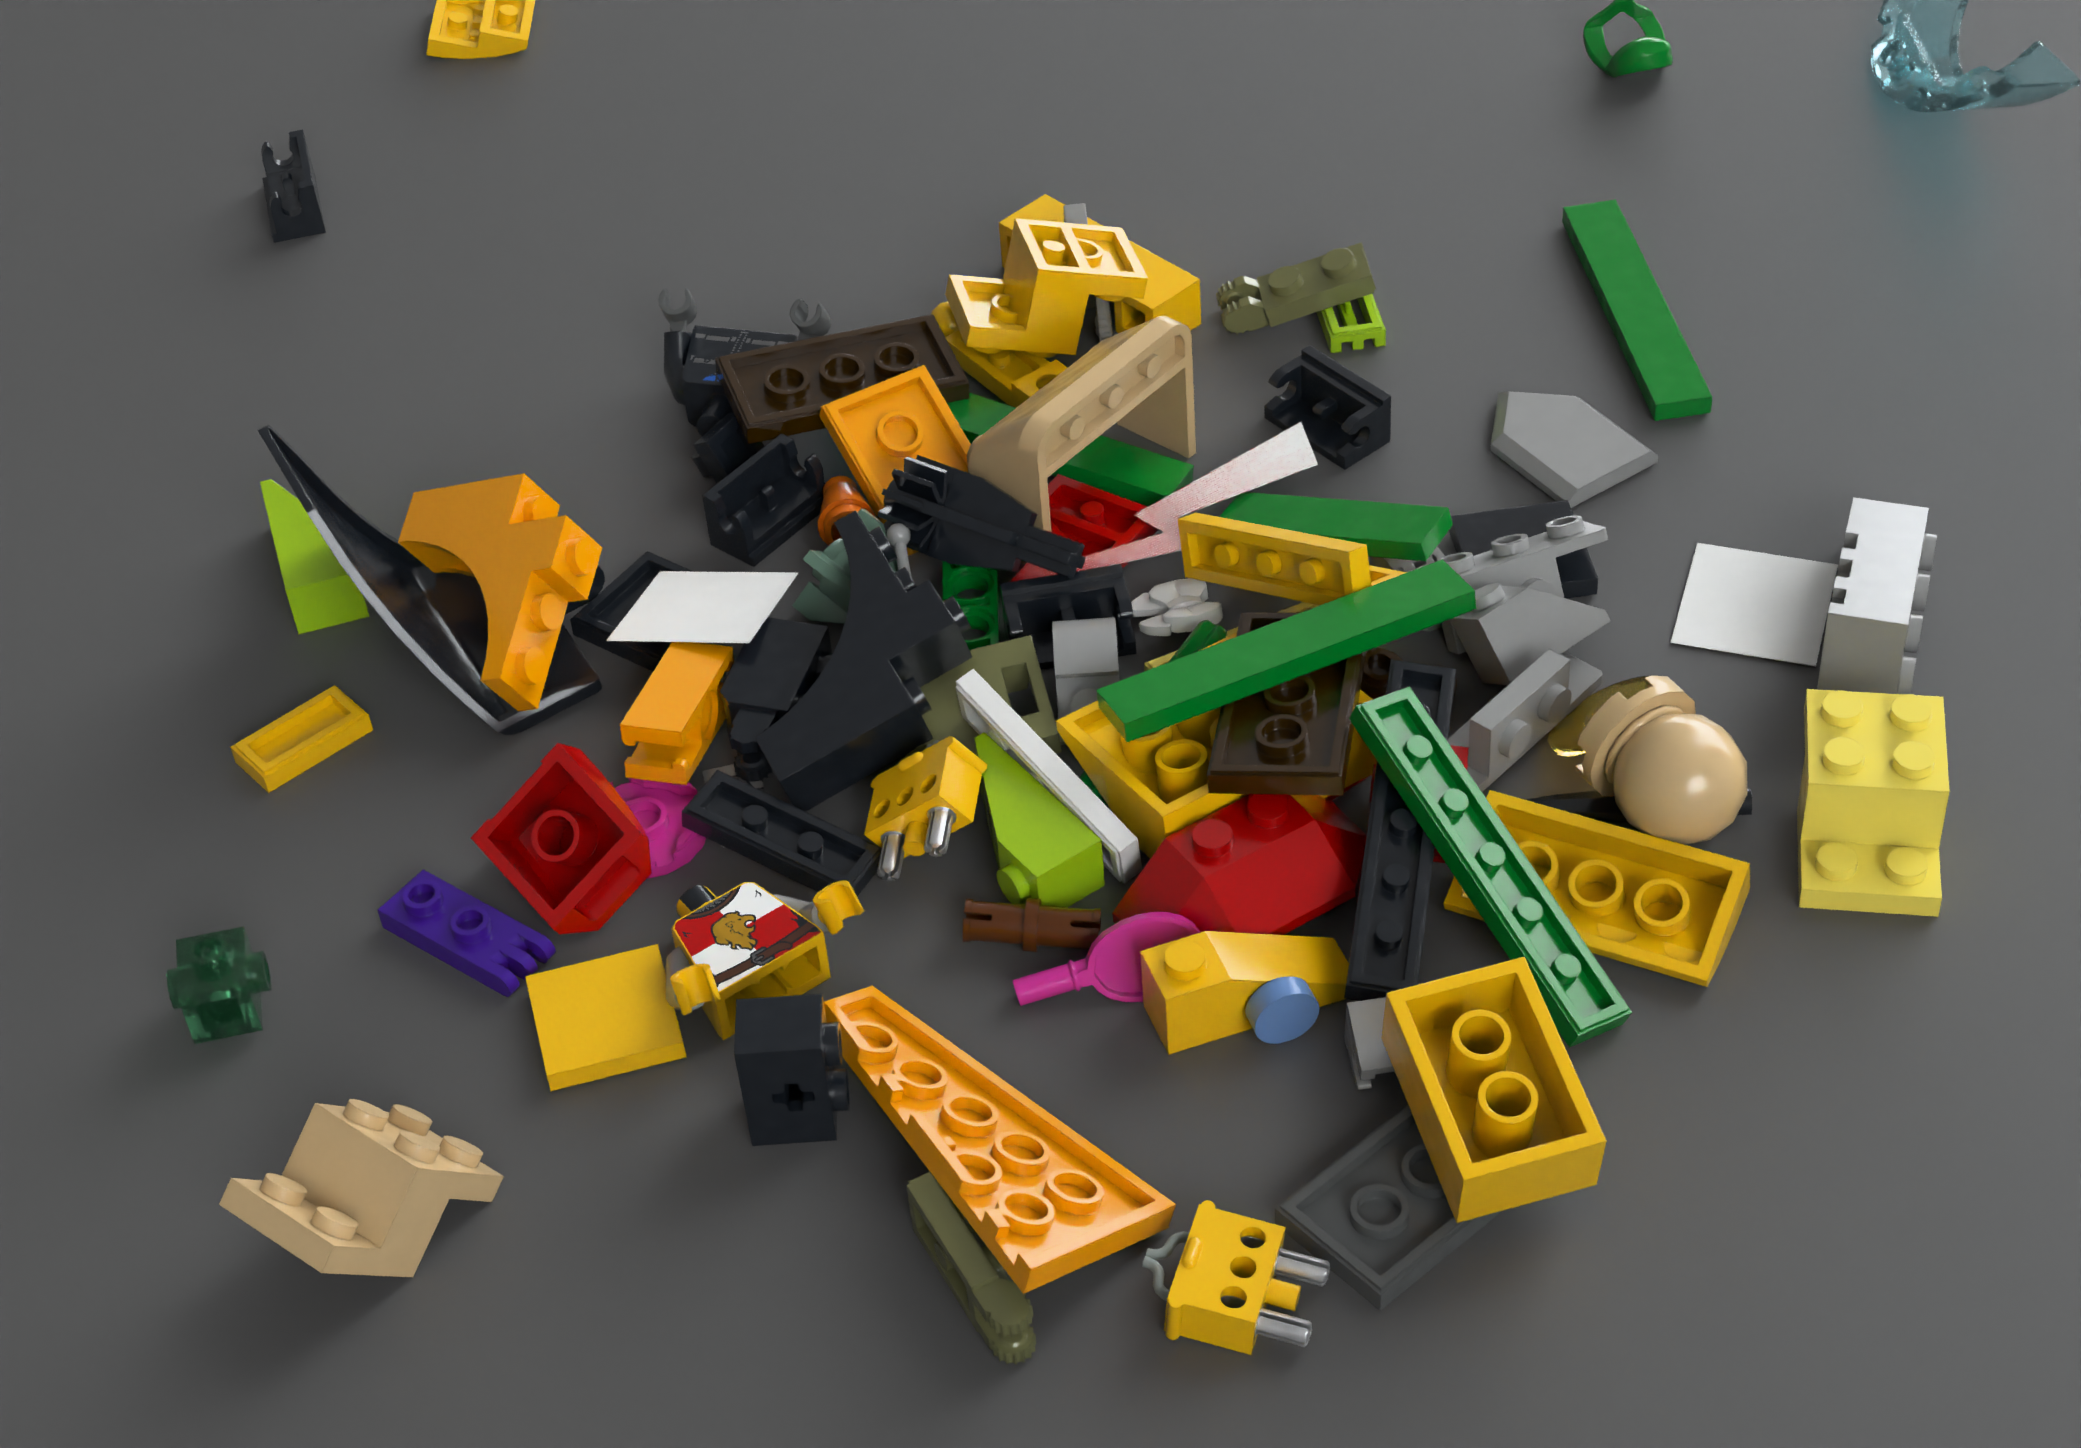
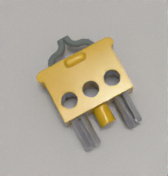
M948 736L941 741L935 740L933 744H928L925 750L906 757L899 764L877 775L871 782V787L874 790L864 835L882 848L877 874L885 881H895V879L900 877L903 859L909 855L921 856L925 852H929V855L933 857L945 855L948 849L950 834L973 823L981 776L986 771L988 765L953 736Z
M1206 1200L1198 1205L1190 1232L1183 1231L1173 1234L1160 1249L1148 1248L1142 1267L1153 1272L1154 1291L1161 1299L1167 1301L1164 1331L1168 1339L1177 1340L1180 1336L1252 1355L1258 1335L1305 1347L1308 1344L1312 1333L1311 1321L1268 1310L1266 1307L1269 1304L1295 1311L1298 1304L1301 1286L1275 1279L1276 1275L1322 1287L1328 1280L1330 1263L1327 1260L1283 1249L1286 1227L1216 1209L1212 1201ZM1186 1243L1171 1288L1168 1290L1164 1286V1270L1157 1260L1167 1258L1178 1244Z

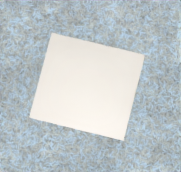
M1697 543L1670 643L1816 667L1838 564Z
M660 571L606 641L750 643L798 573Z

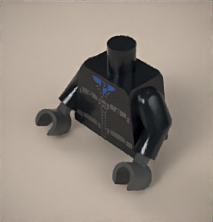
M667 288L661 291L658 298L659 306L670 323V332L664 333V375L674 399L679 404L686 406L688 422L697 427L699 434L703 436L727 413L733 412L717 377L715 358L797 341V335L695 325L692 333L687 332V325L695 319L697 314L696 303L688 288H685V304L679 309H670L671 298ZM797 299L791 306L790 318L800 330L798 341L824 336L828 333L831 327V319L820 302L817 305L815 316L807 322L809 310L804 300Z

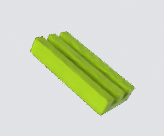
M1373 294L1357 298L1366 324L1358 325L1350 301L1337 305L1344 327H1339L1332 307L1316 312L1330 353L1342 352V343L1350 342L1352 350L1364 349V340L1372 339L1374 347L1386 346V329Z

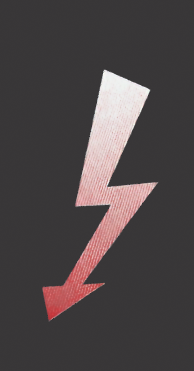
M1299 422L1134 514V516L1163 533L1083 556L1086 557L1083 568H1077L1076 571L1117 565L1182 551L1178 527L1179 517L1318 465L1302 423ZM1026 563L1010 582L1056 575L1057 573Z

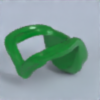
M1614 0L1585 24L1583 41L1589 58L1598 68L1613 78L1641 71L1666 68L1673 63L1671 45L1666 41L1660 23L1649 8L1636 3L1634 0ZM1625 12L1640 25L1645 36L1625 44L1612 56L1605 44L1603 25L1618 13Z

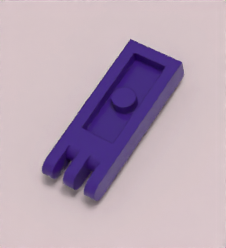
M424 869L377 910L384 929L505 997L511 996L520 987L516 976L526 980L525 976L532 975L538 970L534 959L546 963L556 953L555 946L546 936Z

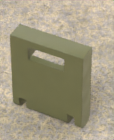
M1031 635L970 650L971 659L920 687L932 709L922 715L933 739L905 754V758L925 750L927 745L933 744L935 740L941 741L948 736H953L976 755L974 737L979 734L962 717L956 692V681L972 669L1010 707L1008 693L1028 689L1030 682L1038 712L1020 717L1055 753L1062 752L1059 734Z

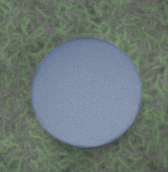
M1280 977L1263 984L1253 993L1247 1002L1245 1013L1252 1029L1261 1041L1269 1044H1280L1304 1034L1315 1023L1320 1008L1306 981L1298 977Z

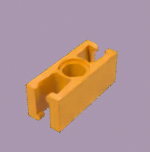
M672 642L620 723L622 742L628 746H635L637 741L639 742L632 756H628L624 762L626 778L687 785L726 719L724 703L720 694L724 683L720 682L724 673L728 672L734 664L732 646L692 642Z

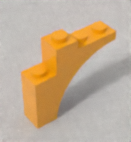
M525 473L414 492L398 543L434 573H460L476 578L482 590L488 617V642L480 681L517 711L538 709L568 602L588 600L602 547L567 515L557 516L560 505Z

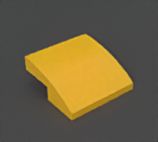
M436 0L426 55L441 58L472 59L498 57L525 50L528 46L536 0Z

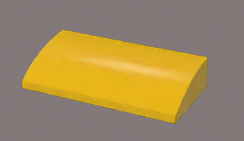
M1489 790L1486 799L1592 953L1708 987L1728 946L1749 893L1750 863ZM1454 876L1443 903L1444 909L1483 920Z

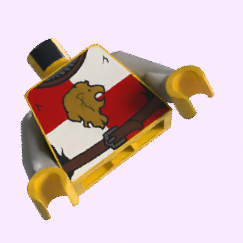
M843 880L826 886L814 896L813 902L779 894L772 895L755 882H743L719 897H716L704 885H696L689 888L678 900L676 911L681 918L676 920L671 928L675 949L666 958V999L670 1006L681 1010L682 1015L690 1014L692 1010L702 1006L717 1034L724 1041L735 1034L736 999L802 995L830 979L831 974L824 933L837 934L844 927V919L861 915L865 912L850 882Z

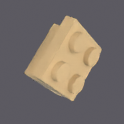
M349 1099L346 1107L315 1103L282 1175L267 1173L263 1180L231 1178L219 1205L320 1273L413 1278L449 1199L492 1202L504 1176L480 1162L483 1152L476 1146L452 1136H444L442 1138L429 1130L432 1120L417 1110L394 1104L391 1111L386 1112L367 1102Z

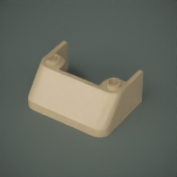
M1159 316L1111 336L1093 346L1080 359L972 442L967 453L968 473L987 479L1037 513L1034 526L1052 532L1047 478L1116 422L1118 425L1189 459L1196 453L1192 335L1189 327L1170 317Z

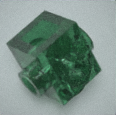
M244 926L177 939V968L167 970V987L173 1008L175 1010L182 1009L194 1044L262 1031L261 992L271 991L270 970L265 952L253 953Z

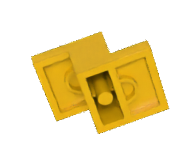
M1015 218L1003 279L949 274L945 295L966 347H972L977 351L988 354L999 353L1002 350L1027 351L1029 354L1037 357L1050 358L1056 356V354L1076 355L1089 294L1102 300L1113 302L1121 301L1124 297L1144 299L1148 277L1123 228Z

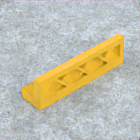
M1196 512L1178 519L1184 573L1187 578L1322 605L1407 573L1369 565L1367 544Z

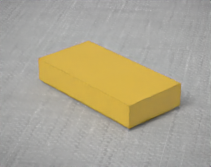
M334 685L232 745L230 748L235 763L270 793L373 731L369 714Z

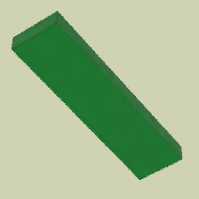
M1252 492L1237 495L1219 516L1367 544L1368 557L1425 562L1453 526L1448 507Z

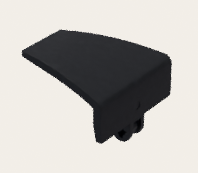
M270 425L258 430L310 519L363 596L396 636L430 672L496 732L504 735H514L523 732L598 693L602 689L599 676L595 673L562 623L538 709L517 711L480 681L486 658L488 617L482 590L476 578L460 573H434L401 546L396 538L382 531L335 493ZM599 565L595 572L588 600L568 602L565 615L589 603L600 593L605 577Z

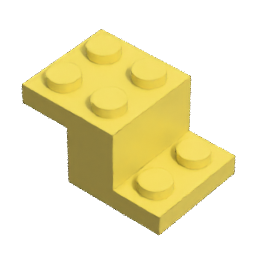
M1806 689L1804 704L1805 757L1797 807L1799 907L1939 917L1942 901L1939 846L1950 792L1943 697Z

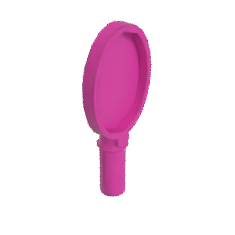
M1149 912L1123 919L1103 931L1093 941L1086 958L1074 962L1069 960L1067 964L1014 979L1013 984L1019 1004L1023 1006L1073 990L1079 992L1082 987L1093 985L1099 993L1112 1000L1143 1002L1140 951L1200 933V931L1189 919L1169 912Z

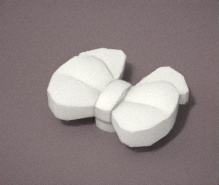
M1192 578L1178 579L1155 585L1149 593H1142L1131 602L1133 617L1155 616L1139 623L1140 631L1151 636H1170L1172 632H1191L1201 621L1209 620L1213 624H1218L1223 618L1221 603L1205 602L1208 599L1206 581Z

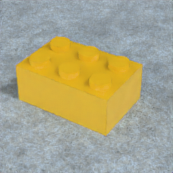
M1525 957L1386 993L1381 1039L1456 1223L1597 1185L1607 1141Z

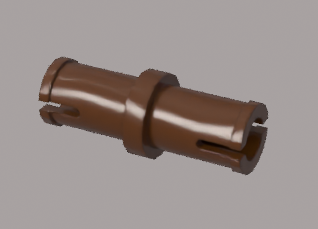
M1027 898L1026 905L974 901V899H966L964 914H966V919L963 918V942L982 941L1023 944V951L1037 952L1038 946L1090 949L1091 944L1099 936L1101 930V908L1080 909L1041 906V899Z

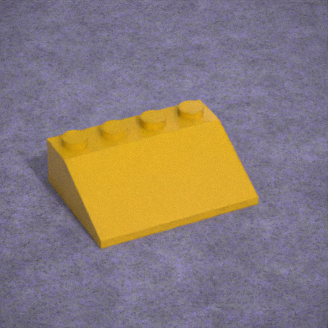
M1237 632L1205 648L1235 638ZM1360 690L1358 705L1373 700ZM1098 700L1056 720L1057 731L1112 812L1138 838L1139 849L1150 859L1167 836L1249 795L1213 794L1208 791L1207 771L1221 707L1130 742L1125 741L1099 709ZM1355 727L1344 788L1371 775L1373 764H1376L1377 761ZM1318 795V796H1321V797L1326 798V797H1328V796H1330V795Z

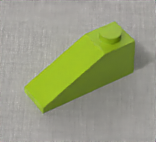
M272 479L261 481V490L285 591L298 634L370 617L363 594L340 565L299 499Z
M984 732L974 737L976 755L988 765L986 771L981 776L980 790L998 866L997 881L1005 897L1012 904L1026 905L1027 898L1041 899V906L1068 908L1105 886L1102 840L990 736Z

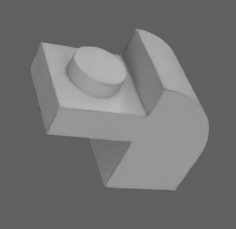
M1115 617L1052 621L1058 719L1097 701V689L1120 681ZM1059 734L1060 744L1066 745V743Z

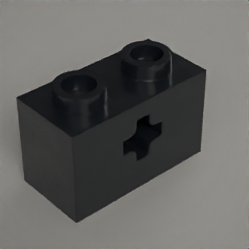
M809 994L736 999L734 1057L752 1146L836 1141L837 1111H849L850 1109L849 1079L847 1068L835 1069L834 1065H842L841 1029L839 1022L827 1023L823 995Z

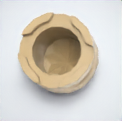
M1651 675L1644 678L1648 688L1639 691L1629 699H1626L1620 692H1617L1591 717L1577 743L1586 753L1583 763L1575 766L1576 772L1602 796H1615V802L1624 817L1639 832L1684 845L1711 840L1734 822L1747 796V761L1732 736L1720 725L1703 715L1696 714L1694 700L1668 676Z

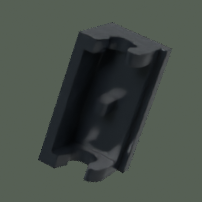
M303 129L289 132V149L292 155L287 160L275 159L273 157V148L268 141L264 142L261 149L262 161L266 172V177L262 179L274 243L326 233L316 177Z
M1309 345L1302 349L1300 356L1277 369L1270 377L1268 383L1275 388L1283 387L1287 382L1289 384L1281 395L1275 396L1264 406V418L1284 431L1301 422L1311 448L1342 469L1346 470L1390 442L1391 395Z
M781 433L703 494L702 499L711 546L755 567L818 516L824 498L823 487L825 480L823 467L817 455L813 453L805 459V470L798 462V451L794 440Z
M1121 564L1076 571L1074 578L1071 579L1056 574L1000 584L1004 630L1007 641L1031 635L1041 670L1054 668L1052 621L1115 617L1118 657L1137 654L1136 639L1130 617L1134 616Z

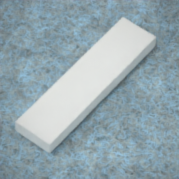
M974 669L956 681V692L962 717L979 735L985 732L1102 840L1103 865L1119 882L1122 881L1125 884L1142 871L1138 838Z

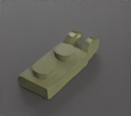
M1360 242L1345 248L1333 249L1325 255L1292 266L1280 267L1272 273L1257 277V280L1244 275L1234 278L1232 282L1227 281V283L1222 284L1221 288H1218L1216 296L1218 306L1223 310L1221 314L1223 327H1225L1226 331H1230L1231 334L1236 333L1238 335L1239 333L1244 334L1247 330L1250 332L1268 325L1273 327L1372 294L1376 290V286L1363 244Z
M931 1172L908 1181L906 1186L913 1231L972 1325L980 1333L989 1349L993 1350L994 1356L999 1357V1362L1005 1361L1007 1365L1009 1363H1014L1015 1365L1018 1362L1025 1363V1359L1032 1358L1031 1353L1036 1351V1335L1033 1327L1029 1325L1032 1324L1033 1317L1030 1299L1026 1298V1293L1023 1294L1014 1281L1007 1280L1005 1269L986 1245L983 1247L979 1246L972 1235L974 1233L973 1227L950 1197L946 1195Z

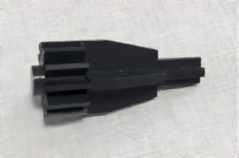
M917 455L916 459L906 457L904 459V472L894 469L891 473L894 480L889 484L887 490L883 489L882 495H885L884 508L878 511V517L887 520L884 523L886 533L891 525L895 523L904 524L911 533L910 541L906 545L907 548L956 566L1018 572L1021 561L1070 579L1074 578L1076 569H1082L1086 557L1081 556L1085 547L1083 543L1034 526L1037 513L987 479Z

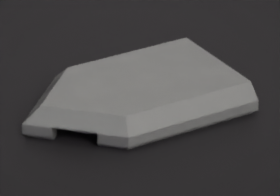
M1510 391L1498 393L1491 451L1555 501L1568 500L1572 508L1658 463L1657 454L1579 397Z

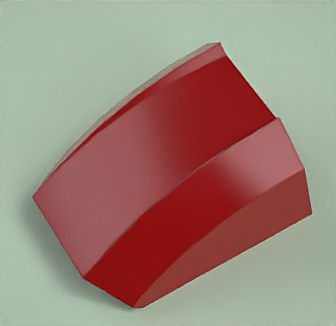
M557 743L540 761L542 765L492 819H487L472 835L471 839L558 934L599 931L652 874L649 838L625 801L584 752L579 748Z

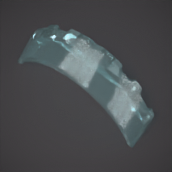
M1884 0L1877 20L1883 25L1881 37L1871 45L1873 74L1880 81L1879 87L1894 102L1906 109L1917 112H1945L2014 108L2041 102L2080 84L2077 75L2041 41L2034 42L2019 57L2000 70L1993 71L1987 66H1979L1964 74L1959 60L1958 47L1961 23L1969 0Z

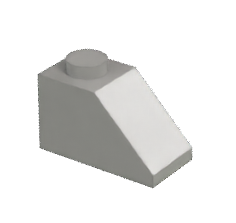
M1499 582L1485 585L1475 591L1476 609L1450 619L1482 683L1509 685L1548 649L1561 654L1611 621L1604 609L1529 587L1501 586Z

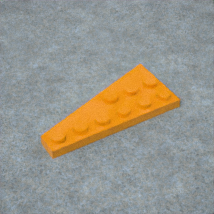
M874 986L824 1001L827 1023H840L842 1057L1023 1294L1169 1228L1176 1207L1174 1202Z

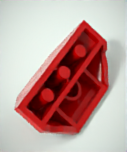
M1249 794L1167 836L1112 912L1113 922L1116 924L1123 919L1143 913L1169 912L1189 919L1200 932L1216 931L1284 935L1356 896L1361 878L1366 834L1330 799L1318 795Z

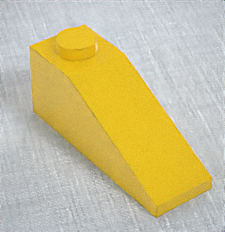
M1204 931L1140 951L1143 1003L1168 1055L1252 1029L1245 1013L1247 1002L1259 987L1276 978L1298 977L1306 981L1318 1001L1319 1007L1344 1000L1349 963L1336 940L1330 937Z

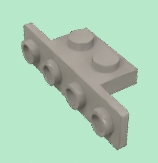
M1566 516L1548 522L1546 524L1547 531L1529 538L1527 534L1504 536L1491 542L1492 550L1475 556L1470 552L1455 553L1444 556L1437 561L1443 559L1475 591L1485 585L1499 582L1501 586L1529 587L1564 598L1556 557L1608 540V536L1604 526L1584 522L1582 516ZM1450 619L1441 622L1448 651L1456 654L1466 652Z
M1548 649L1448 738L1449 745L1469 747L1467 771L1481 792L1489 787L1602 684L1603 673L1601 670L1565 651L1558 654Z

